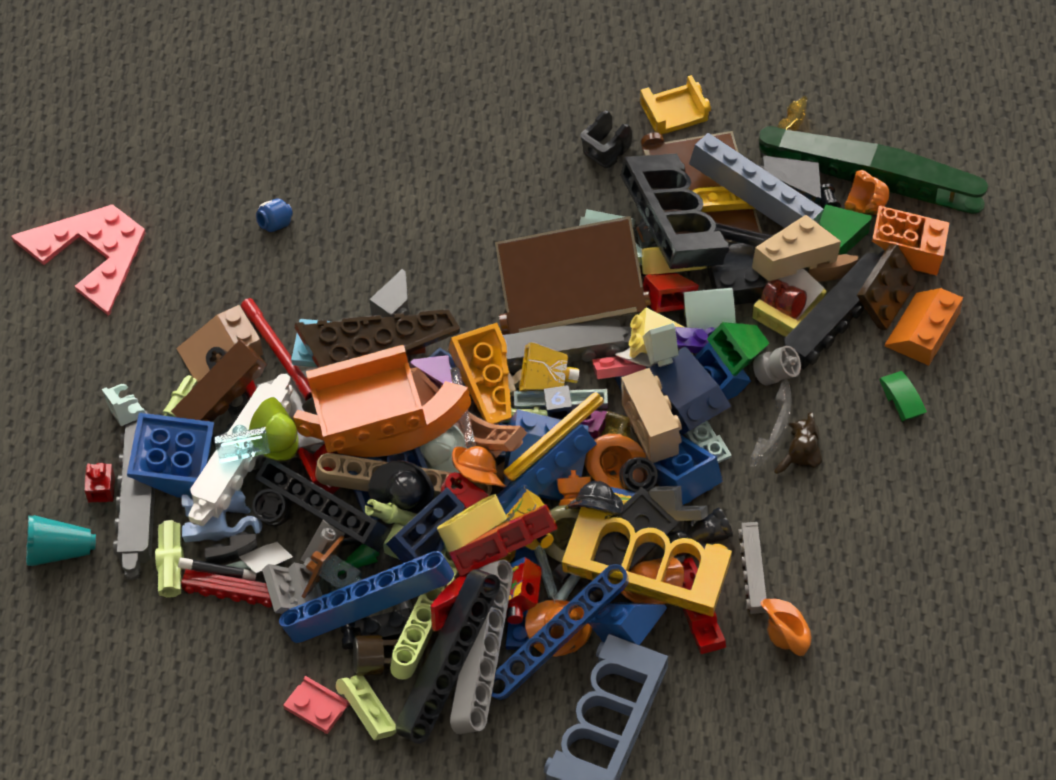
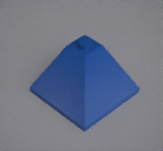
M139 413L127 477L175 497L182 498V495H188L190 499H193L190 489L209 462L214 422Z

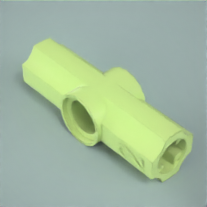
M173 520L164 521L158 525V549L155 551L156 568L158 571L159 596L166 598L176 597L181 594L182 589L181 570L183 568H178L179 558H184L183 548L181 547V525Z

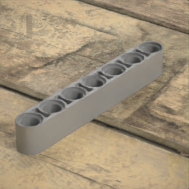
M506 560L492 562L479 568V570L498 576L500 579V589L458 675L450 718L451 727L456 734L461 735L481 731L487 723L513 578L512 567Z

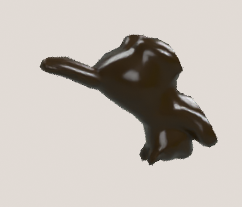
M810 412L807 419L804 418L795 423H788L793 429L791 434L795 435L790 444L788 454L776 467L774 473L779 474L785 471L791 463L799 466H811L812 468L821 464L822 454L817 443L820 439L819 428L816 426L814 413Z

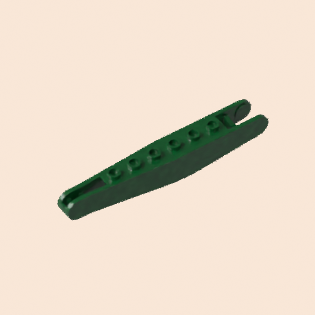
M774 126L765 127L760 132L759 150L767 156L819 163V172L854 182L857 171L864 170L872 177L884 182L888 186L889 192L969 214H977L984 209L985 203L981 197L988 190L986 180L911 152L875 143L786 130Z

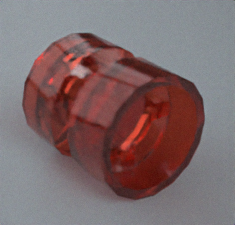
M776 279L767 283L762 293L761 301L796 319L804 310L807 293L805 290L793 285L789 286L788 283Z

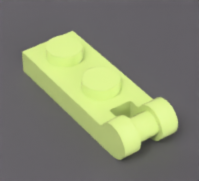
M355 675L350 679L341 678L337 680V692L345 695L373 740L390 737L396 733V724L364 676Z

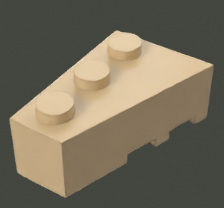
M804 215L755 247L752 268L768 281L796 274L799 269L806 267L809 269L817 268V264L828 261L831 264L837 262L841 241L810 217Z

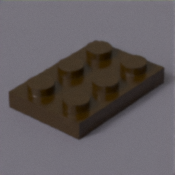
M891 244L887 247L856 295L876 326L881 330L888 329L919 280L897 244Z

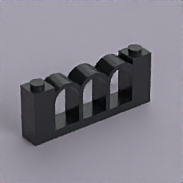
M677 153L625 157L620 176L669 268L681 269L723 265L725 257L729 252L728 242L720 231H715V221L711 216L701 212L704 205L703 200L697 193L689 190L692 182L688 174L685 173V165L681 162ZM653 188H669V189L652 190ZM673 209L682 210V211H670V212H664V211H663V210H673ZM690 231L694 233L676 234L675 232Z

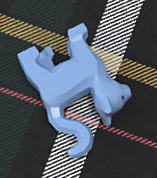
M238 490L232 496L229 507L222 511L219 518L212 516L204 526L194 525L192 522L185 523L182 526V537L185 542L218 541L243 532L249 525L253 526L254 532L257 534L262 529V522L255 516H246L235 527L227 526V511L250 513V508L245 503L244 494L241 490ZM182 495V507H185L186 516L189 517L188 515L194 504L193 499H190L188 495Z

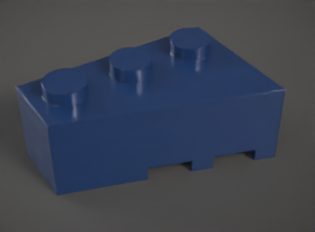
M447 487L395 534L386 545L402 563L431 552H442L444 542L437 527L461 513L465 506Z

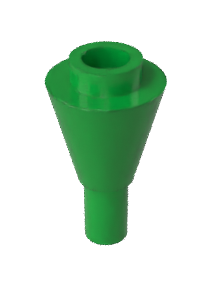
M362 543L347 557V560L333 567L337 576H340L352 568L356 569L377 563L376 557L380 554Z

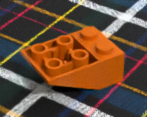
M879 206L872 242L885 251L889 245L897 244L913 270L937 276L944 257L949 222Z

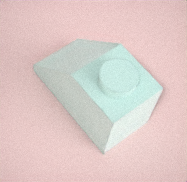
M674 323L651 329L642 336L651 365L658 363L659 367L672 364V359L678 356Z

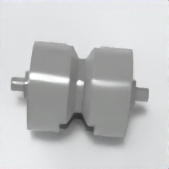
M784 346L775 349L773 352L757 355L754 359L753 367L759 382L768 386L783 379L796 377L800 373L801 362L795 349L791 346Z

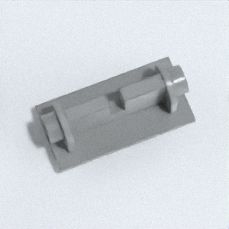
M322 520L301 558V561L304 562V571L308 574H313V572L306 568V565L311 560L318 564V562L311 559L312 554L318 551L324 555L341 535L344 536L345 532Z

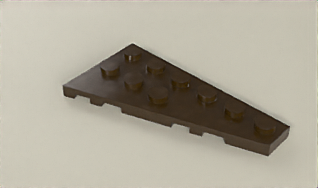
M449 309L422 311L416 315L405 316L404 313L394 314V317H381V315L343 318L342 321L337 322L320 320L314 324L297 322L294 327L317 368L404 345L407 355L460 332V327Z

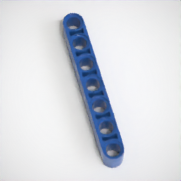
M431 552L288 609L281 615L279 623L294 643H300L445 586L453 579L454 571L441 552Z
M617 564L608 566L517 650L495 673L494 683L497 680H503L505 682V690L500 694H495L492 689L491 696L498 700L509 697L620 594L629 582L626 570ZM613 572H621L623 574V580L619 584L609 582V577ZM597 589L603 591L604 596L601 601L596 603L590 601L592 591ZM575 608H582L584 610L582 619L572 620L570 618L571 611ZM555 626L564 627V635L559 639L551 637V630ZM536 644H543L545 647V651L540 657H533L531 653L533 646ZM517 662L525 664V671L521 675H513L512 666Z

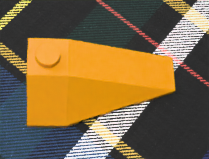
M498 323L451 337L449 352L484 421L498 424L510 420L512 416L506 355L507 345Z

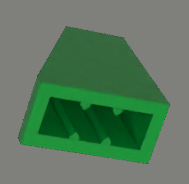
M825 205L819 225L841 241L838 255H842L850 251L869 233L872 216Z
M722 322L707 338L733 376H736L769 345L768 340L757 325Z

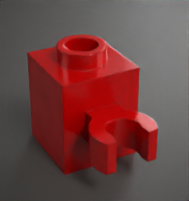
M87 464L84 491L88 503L113 502L115 473L112 464Z

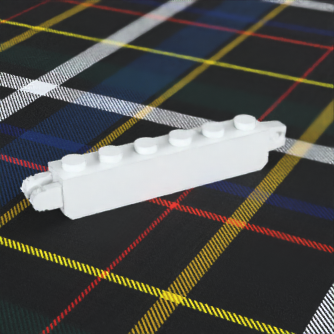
M287 374L278 375L272 385L264 383L258 386L190 489L194 503L188 515L190 522L204 526L212 516L219 518L222 511L229 507L235 491L240 490L243 479L248 472L253 470L256 459L260 454L253 445L249 434V425L254 412L261 402L270 397L277 398L288 414L291 410L290 397L293 388L290 386L291 377Z

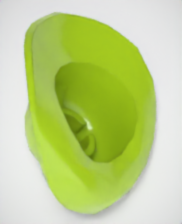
M270 397L261 402L254 412L249 425V434L253 445L265 457L273 460L283 461L294 457L299 447L295 423L277 398Z

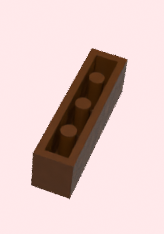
M239 339L171 412L178 418L213 422L218 416L228 410L229 404L235 398L240 397L246 391V387L252 380L261 376L267 363L248 344Z

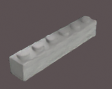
M758 522L741 523V529H738L739 539H742L740 553H744V557H741L742 567L745 566L743 580H747V585L744 586L745 595L749 597V599H746V608L750 609V614L767 613L760 604L763 599H766Z

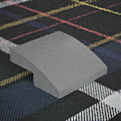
M294 562L289 568L267 564L262 569L275 613L283 614L288 609L322 596L318 583L305 599L301 597L312 574L304 571V564Z

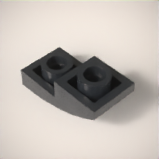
M240 532L235 536H230L231 546L215 544L210 548H205L206 562L222 564L238 559L239 556L253 551L258 547L256 534Z

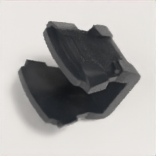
M608 110L602 111L595 119V122L589 125L580 135L583 153L604 168H609L616 164L618 156L620 154L623 155L631 147L632 130L628 124H622L615 132L614 137L604 146L599 143L612 130V116Z

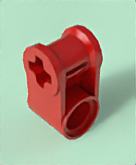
M458 472L449 474L440 490L441 493L448 487L465 506L463 511L488 497L484 490L474 485ZM453 485L457 486L455 490L451 488Z

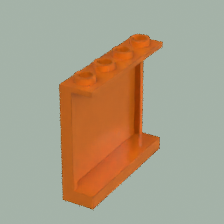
M404 345L306 371L328 453L427 426Z

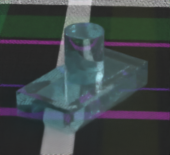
M236 425L232 429V434L214 437L220 463L270 453L265 427L247 430L244 425Z

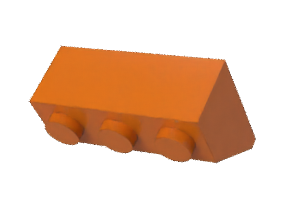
M942 288L916 293L885 343V347L929 366L960 314L963 297Z

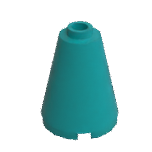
M28 515L27 566H36L90 555V550H95L96 534H91V529L36 515Z

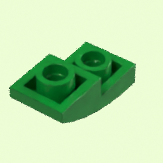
M902 371L879 379L888 402L893 400L902 422L927 412L916 389Z

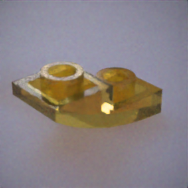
M803 96L798 101H793L787 109V118H783L777 127L797 131L804 120L808 98Z

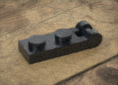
M406 608L359 619L341 626V632L344 633L342 648L345 650L353 649L354 632H361V636L381 635L383 640L399 639L412 613L411 609Z

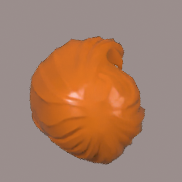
M864 170L857 171L851 192L845 203V209L866 215H877L879 206L885 207L888 203V186Z

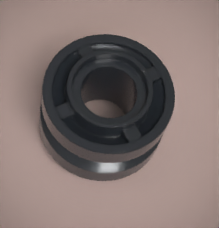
M636 457L626 461L619 471V481L622 487L633 492H637L641 488L646 492L649 491L656 484L658 477L655 465L643 457ZM635 469H640L644 474L641 483L633 479L632 474Z

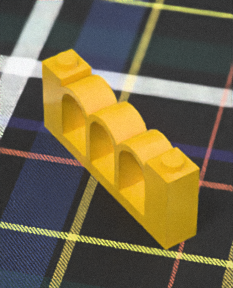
M581 507L562 560L563 572L594 580L608 567V565L594 561L601 539L608 533L620 532L629 539V545L622 563V567L626 570L629 578L628 585L624 590L713 617L731 562L732 551L721 544H706L704 550L698 542L687 538L675 540L670 544L666 534L656 528H645L635 533L633 526L622 518L612 517L606 519V513H603L602 510ZM653 542L660 545L664 550V556L656 580L628 572L636 549L643 543ZM679 553H690L700 563L691 590L663 582L670 561ZM613 572L609 577V582L612 584H619L623 580L621 572Z

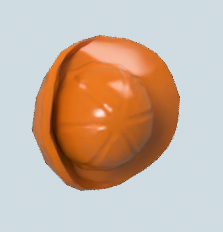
M621 434L600 436L594 440L597 444L586 453L585 467L595 481H602L610 487L625 490L619 481L620 468L630 459L636 457L647 459L646 453L637 442ZM635 469L632 474L633 479L641 483L644 474L640 469ZM614 470L616 475H610V472Z
M460 446L454 448L452 452L453 466L465 478L472 482L496 485L500 488L507 487L496 475V461L489 450L480 446L468 449Z
M673 557L663 582L682 587L684 568L680 561ZM663 558L637 563L630 572L656 580ZM626 590L621 592L626 599L634 603L666 604L665 602Z
M763 599L760 604L767 611L770 618L767 628L770 640L781 649H790L794 654L804 656L811 645V633L801 612L789 602L780 599Z
M547 600L537 603L535 607L529 609L526 614L525 623L529 639L570 601L555 600L554 602V600ZM582 608L573 609L570 618L575 621L582 619L584 610ZM587 623L553 656H563L577 651L587 642L591 635L592 627ZM555 626L551 630V637L554 639H559L564 635V627ZM543 644L534 645L538 651L544 653L545 647Z

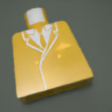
M531 342L525 345L519 391H544L546 388L564 386L565 382L577 383L579 369L567 367L568 355Z

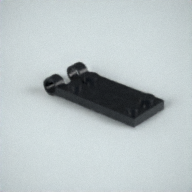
M643 488L637 491L624 504V510L621 514L610 517L622 518L628 521L633 526L635 533L645 528H656L668 536L678 526V522L653 500ZM620 532L606 534L600 541L594 561L608 566L613 564L622 566L629 545V539ZM653 542L641 544L634 553L628 572L658 544ZM562 562L552 572V575L560 583L565 582L572 575L562 571ZM598 589L592 591L590 601L599 602L604 596L603 591Z

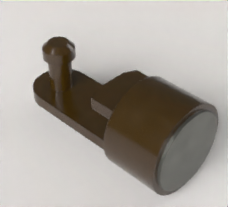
M381 635L355 636L353 663L356 675H382L383 670L390 669L392 658H384V652L393 651L398 640H383ZM429 639L423 652L424 662H422V668L436 639Z

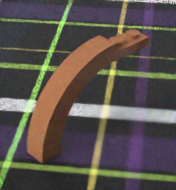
M418 367L410 368L421 406H424L440 389ZM468 411L454 424L464 435L468 448L474 446L486 448L492 453L494 458H497L502 451H515L523 443L522 439L527 434L522 426L491 424Z

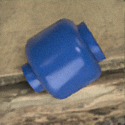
M279 198L264 202L259 206L256 213L258 225L268 232L285 228L291 222L292 208Z

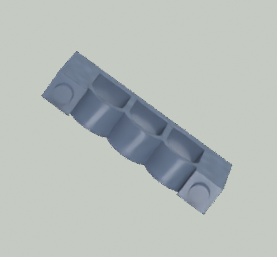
M608 634L605 643L600 642L596 652L599 663L594 667L591 674L592 692L582 696L577 703L576 716L578 724L573 725L564 733L561 742L562 752L556 750L554 757L548 758L544 767L547 780L620 779L668 669L667 655ZM617 674L642 683L644 686L637 702L634 703L600 689L598 682L606 675ZM602 706L630 716L622 736L586 722L583 718L584 714L592 707ZM585 738L616 750L608 768L605 769L571 755L569 747L576 740Z

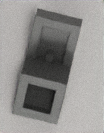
M661 486L649 491L650 497L676 521L702 520L708 516L707 506L682 505L681 486Z

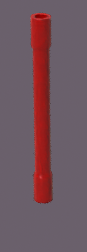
M251 298L245 299L241 303L242 310L256 326L281 362L305 401L309 400L313 396L308 378L305 377L297 365H292L291 355L265 320L254 300Z

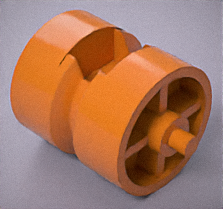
M571 470L569 478L557 479L559 493L564 495V498L560 500L559 506L568 505L575 500L580 489L591 482L590 477H579V475H576V470Z

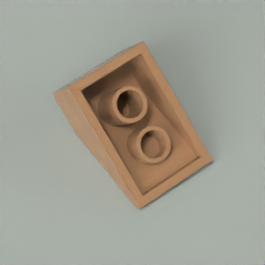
M240 305L217 314L176 348L192 377L198 382L210 371L206 363V354L213 347H220L228 352L240 339L248 344L259 356L263 355L261 340ZM219 354L216 355L217 359L214 361V362H216V363H217V362L220 360V358L222 357V356L219 355Z

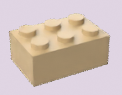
M650 368L621 377L622 406L648 460L655 463L679 454V443H681L679 430L682 429L678 416H673L671 412L672 406L668 396H663L661 392L662 386L658 376H653Z

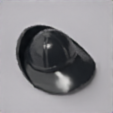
M391 461L381 465L372 474L368 489L370 499L384 504L392 503L398 508L412 513L422 511L432 502L435 491L430 476L414 463L407 461Z
M592 481L584 485L576 499L565 507V510L589 507L613 515H619L624 510L621 498L613 492L608 484L602 481Z

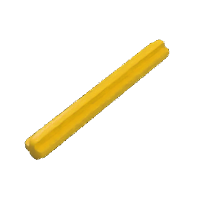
M597 392L591 394L504 470L507 479L515 481L604 402L603 398Z

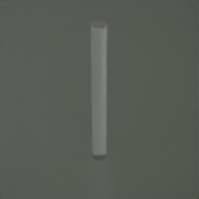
M457 367L450 370L452 383L463 386L460 369ZM467 409L460 418L465 446L470 448L475 446V439Z

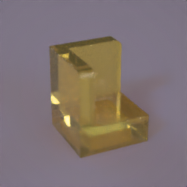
M611 411L606 412V425L600 436L621 434L629 438L631 434L630 418Z

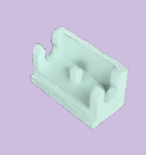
M120 384L110 389H107V387L102 389L111 413L121 426L137 420L139 413H145V410L140 406L134 395H127L124 398L118 397L120 391L128 388L126 384Z

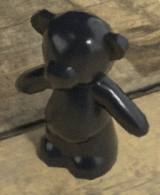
M718 507L707 517L698 520L695 524L694 520L684 521L683 531L671 532L667 537L670 544L682 538L693 539L705 550L706 544L728 539L733 536V531L729 521ZM679 553L674 558L683 564L685 557L689 553Z

